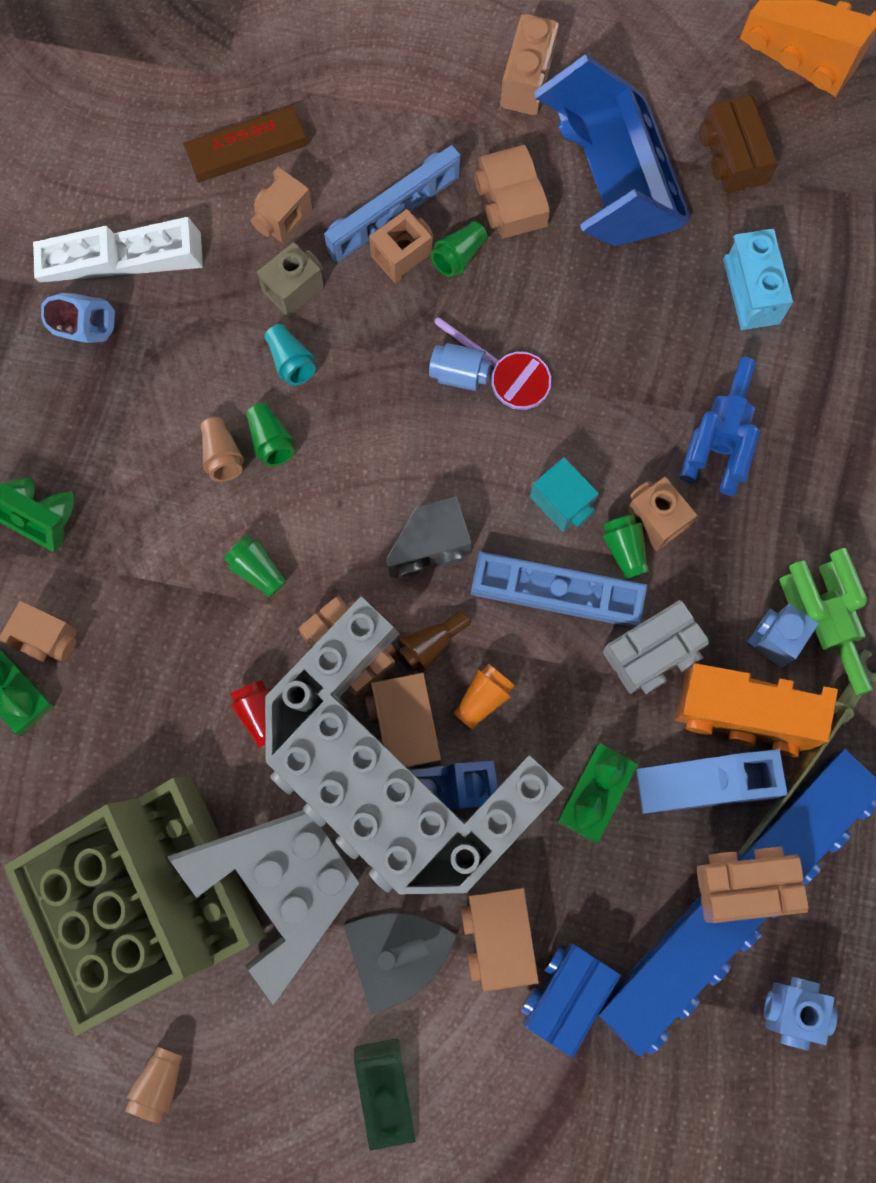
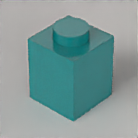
M562 458L533 483L530 498L564 533L573 524L577 528L581 527L594 515L596 510L593 506L599 493L565 458Z

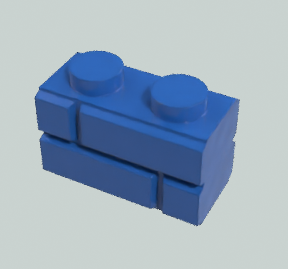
M569 943L565 950L559 946L555 949L544 971L550 974L541 991L533 987L520 1011L526 1015L522 1024L527 1029L573 1058L621 975L579 947Z

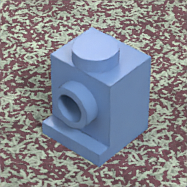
M791 604L785 606L778 613L769 609L746 645L783 668L797 658L819 623Z

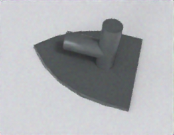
M386 913L345 924L344 928L371 1015L392 1008L414 997L428 985L446 962L457 935L434 921L411 914Z

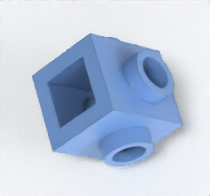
M792 977L790 986L773 982L772 991H769L764 1005L765 1028L782 1034L780 1043L809 1051L810 1042L827 1045L828 1036L833 1035L837 1024V1009L833 1007L834 997L820 994L819 983ZM806 1007L804 1021L802 1022L800 1013Z

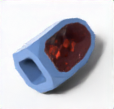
M59 293L47 297L41 305V319L44 326L53 335L86 343L107 341L114 330L115 310L105 299L76 293Z

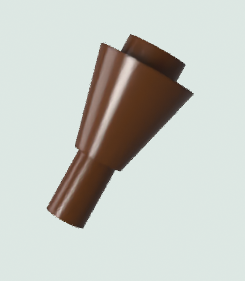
M461 610L442 624H436L398 638L400 648L396 650V653L404 667L409 671L415 669L419 673H425L449 644L451 638L471 624L468 615Z

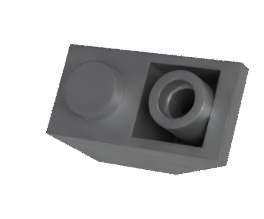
M457 496L415 508L386 558L389 577L399 575L400 579H409L422 574L424 568L440 564L442 568H447L465 561V556L470 555L472 543Z

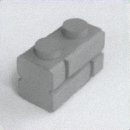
M678 600L607 644L603 653L630 694L642 688L646 695L668 681L664 674L678 666L680 671L683 672L694 663L696 664L701 661L703 656L700 651L709 642L699 625L694 622V618L682 601Z

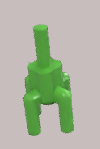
M842 548L830 554L832 562L825 563L819 567L828 590L827 593L819 595L805 560L790 565L791 574L781 577L779 581L788 604H791L819 623L815 632L823 652L829 650L838 651L856 696L873 690L854 644L866 637L855 610L866 605L867 596L847 548Z

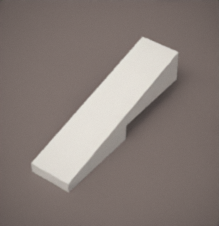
M189 217L113 233L107 226L33 242L34 278L39 282L203 268L201 232Z

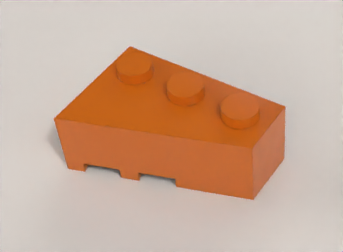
M759 0L747 17L740 39L749 44L753 49L761 51L779 62L784 68L792 70L812 82L817 88L825 90L836 97L860 65L876 34V11H873L870 16L851 11V4L839 1L834 6L817 0Z
M695 663L685 671L675 721L686 723L685 729L703 735H712L713 730L729 734V741L746 746H755L756 741L772 745V750L780 749V754L788 757H798L799 752L803 753L829 742L838 689L823 686V691L820 694L807 693L793 689L794 681L779 679L778 685L752 679L750 678V673Z

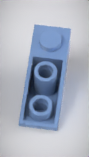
M780 749L733 754L636 769L642 814L772 800L787 795Z

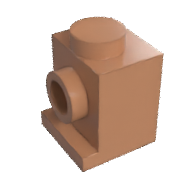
M277 167L273 171L274 183L270 187L263 188L256 197L253 205L255 215L251 218V223L262 235L266 237L272 235L283 243L312 211L309 188L280 167Z
M406 209L369 236L371 257L390 279L397 284L402 280L403 274L431 254L434 238L432 230L423 219L419 218L417 220Z
M19 601L0 635V641L41 662L45 661L47 655L60 662H65L75 648L77 631L66 622Z

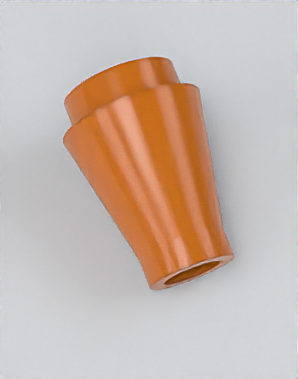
M487 664L482 672L479 669L477 670L461 703L453 714L473 730L478 723L511 698L509 693L515 685L490 664Z

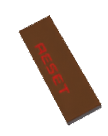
M294 106L183 143L198 183L308 146L306 135Z

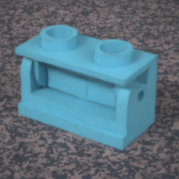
M774 229L734 235L735 243L730 253L724 256L723 261L741 330L780 324L791 307L793 299Z

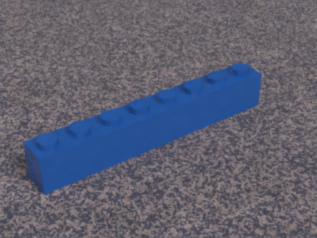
M846 749L832 753L782 806L750 847L742 855H737L738 861L755 859V849L783 847L784 856L798 854L800 857L804 879L803 885H806L821 870L822 866L818 861L828 850L834 853L849 840L851 833L847 829L857 818L863 821L876 810V777ZM700 895L612 990L598 1017L636 1055L641 1057L646 1051L652 1055L668 1039L669 1034L665 1030L677 1017L684 1020L696 1009L700 1003V999L697 997L700 991L708 983L714 986L726 976L731 969V965L728 963L729 959L739 949L745 952L755 944L762 934L758 928L768 917L706 923Z

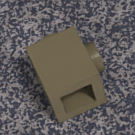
M294 242L257 271L262 292L288 318L324 288L321 274L323 270L322 264L311 251L307 250L304 253Z

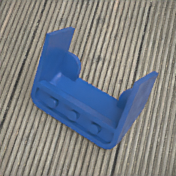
M585 54L534 91L537 100L558 111L560 117L558 127L563 137L568 142L574 141L584 148L604 207L580 224L582 232L601 240L603 243L619 246L676 231L690 222L688 208L652 111L645 97L636 87Z

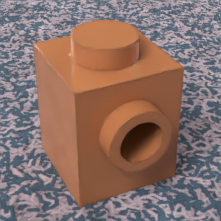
M663 477L654 485L649 480L639 486L630 495L632 502L626 511V515L635 514L637 523H642L643 535L656 551H659L687 530L698 516L666 477Z

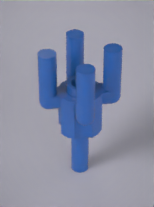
M748 357L740 358L729 396H717L714 399L711 411L703 415L700 427L696 428L693 432L681 470V480L688 483L696 482L699 469H703L706 466L710 450L719 454L729 455L719 489L722 494L734 496L739 482L747 480L760 436L758 426L751 424L755 407L750 405L747 399H745L756 365L755 360Z

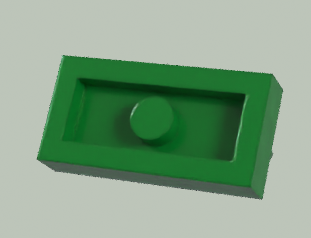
M32 477L17 478L5 483L0 482V523L54 553L64 543L63 527L70 518L74 505L72 491L51 495L37 503L33 501L35 486Z
M0 647V717L15 734L22 736L50 711L54 705Z
M600 743L597 744L557 822L595 844L598 843L638 764Z

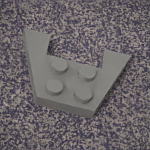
M304 810L168 856V859L196 898L234 869L237 871L282 936L245 965L273 1006L359 885V882L321 826L315 823Z

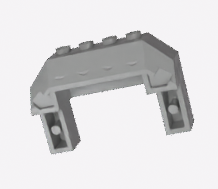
M360 597L265 696L266 763L274 770L270 777L284 792L290 795L295 791L307 803L303 810L315 823L321 827L328 823L340 835L335 840L339 847L354 860L360 855L373 868L368 873L369 876L387 893L392 888L398 894L467 893L564 787L529 755L469 820L464 816L457 817L347 711L350 706L340 697L400 634L364 598Z

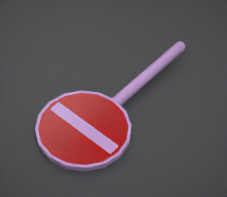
M441 318L435 319V324L464 346L485 351ZM485 351V360L492 361V366L494 367L491 376L492 389L495 396L504 405L512 409L527 410L537 407L546 399L551 389V374L547 365L539 357L529 352H513L498 360Z

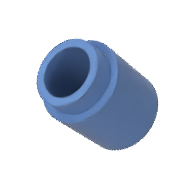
M446 343L445 347L436 345L431 356L429 377L438 379L439 384L477 392L480 384L487 385L492 361L485 360L486 352L483 350Z

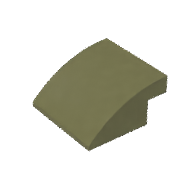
M192 775L174 777L138 799L106 804L4 865L75 1037L160 995L267 938L235 869L196 898L168 859V856L221 838Z

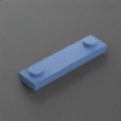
M451 145L441 153L435 152L431 154L422 166L347 218H340L333 222L328 231L324 233L327 254L335 263L340 262L366 244L371 234L404 210L413 211L459 179L460 154Z
M479 551L471 595L635 628L641 624L647 584Z

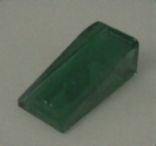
M390 1039L356 1046L354 1048V1064L369 1150L416 1142L400 1040Z

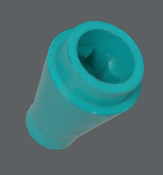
M277 324L269 328L264 338L269 345L279 378L291 386L307 382L316 371L314 355L288 331L285 325Z

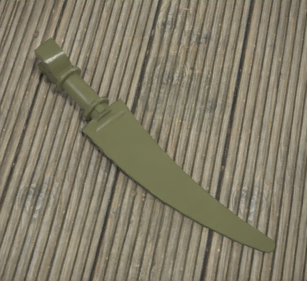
M863 648L858 651L870 684L874 685L876 684V669L872 673L866 667V661L871 657L872 653ZM849 678V684L840 698L836 700L829 742L841 724L847 723L854 717L853 709L862 697V695H855ZM828 743L807 752L786 784L787 795L775 800L740 849V855L750 847L784 805Z

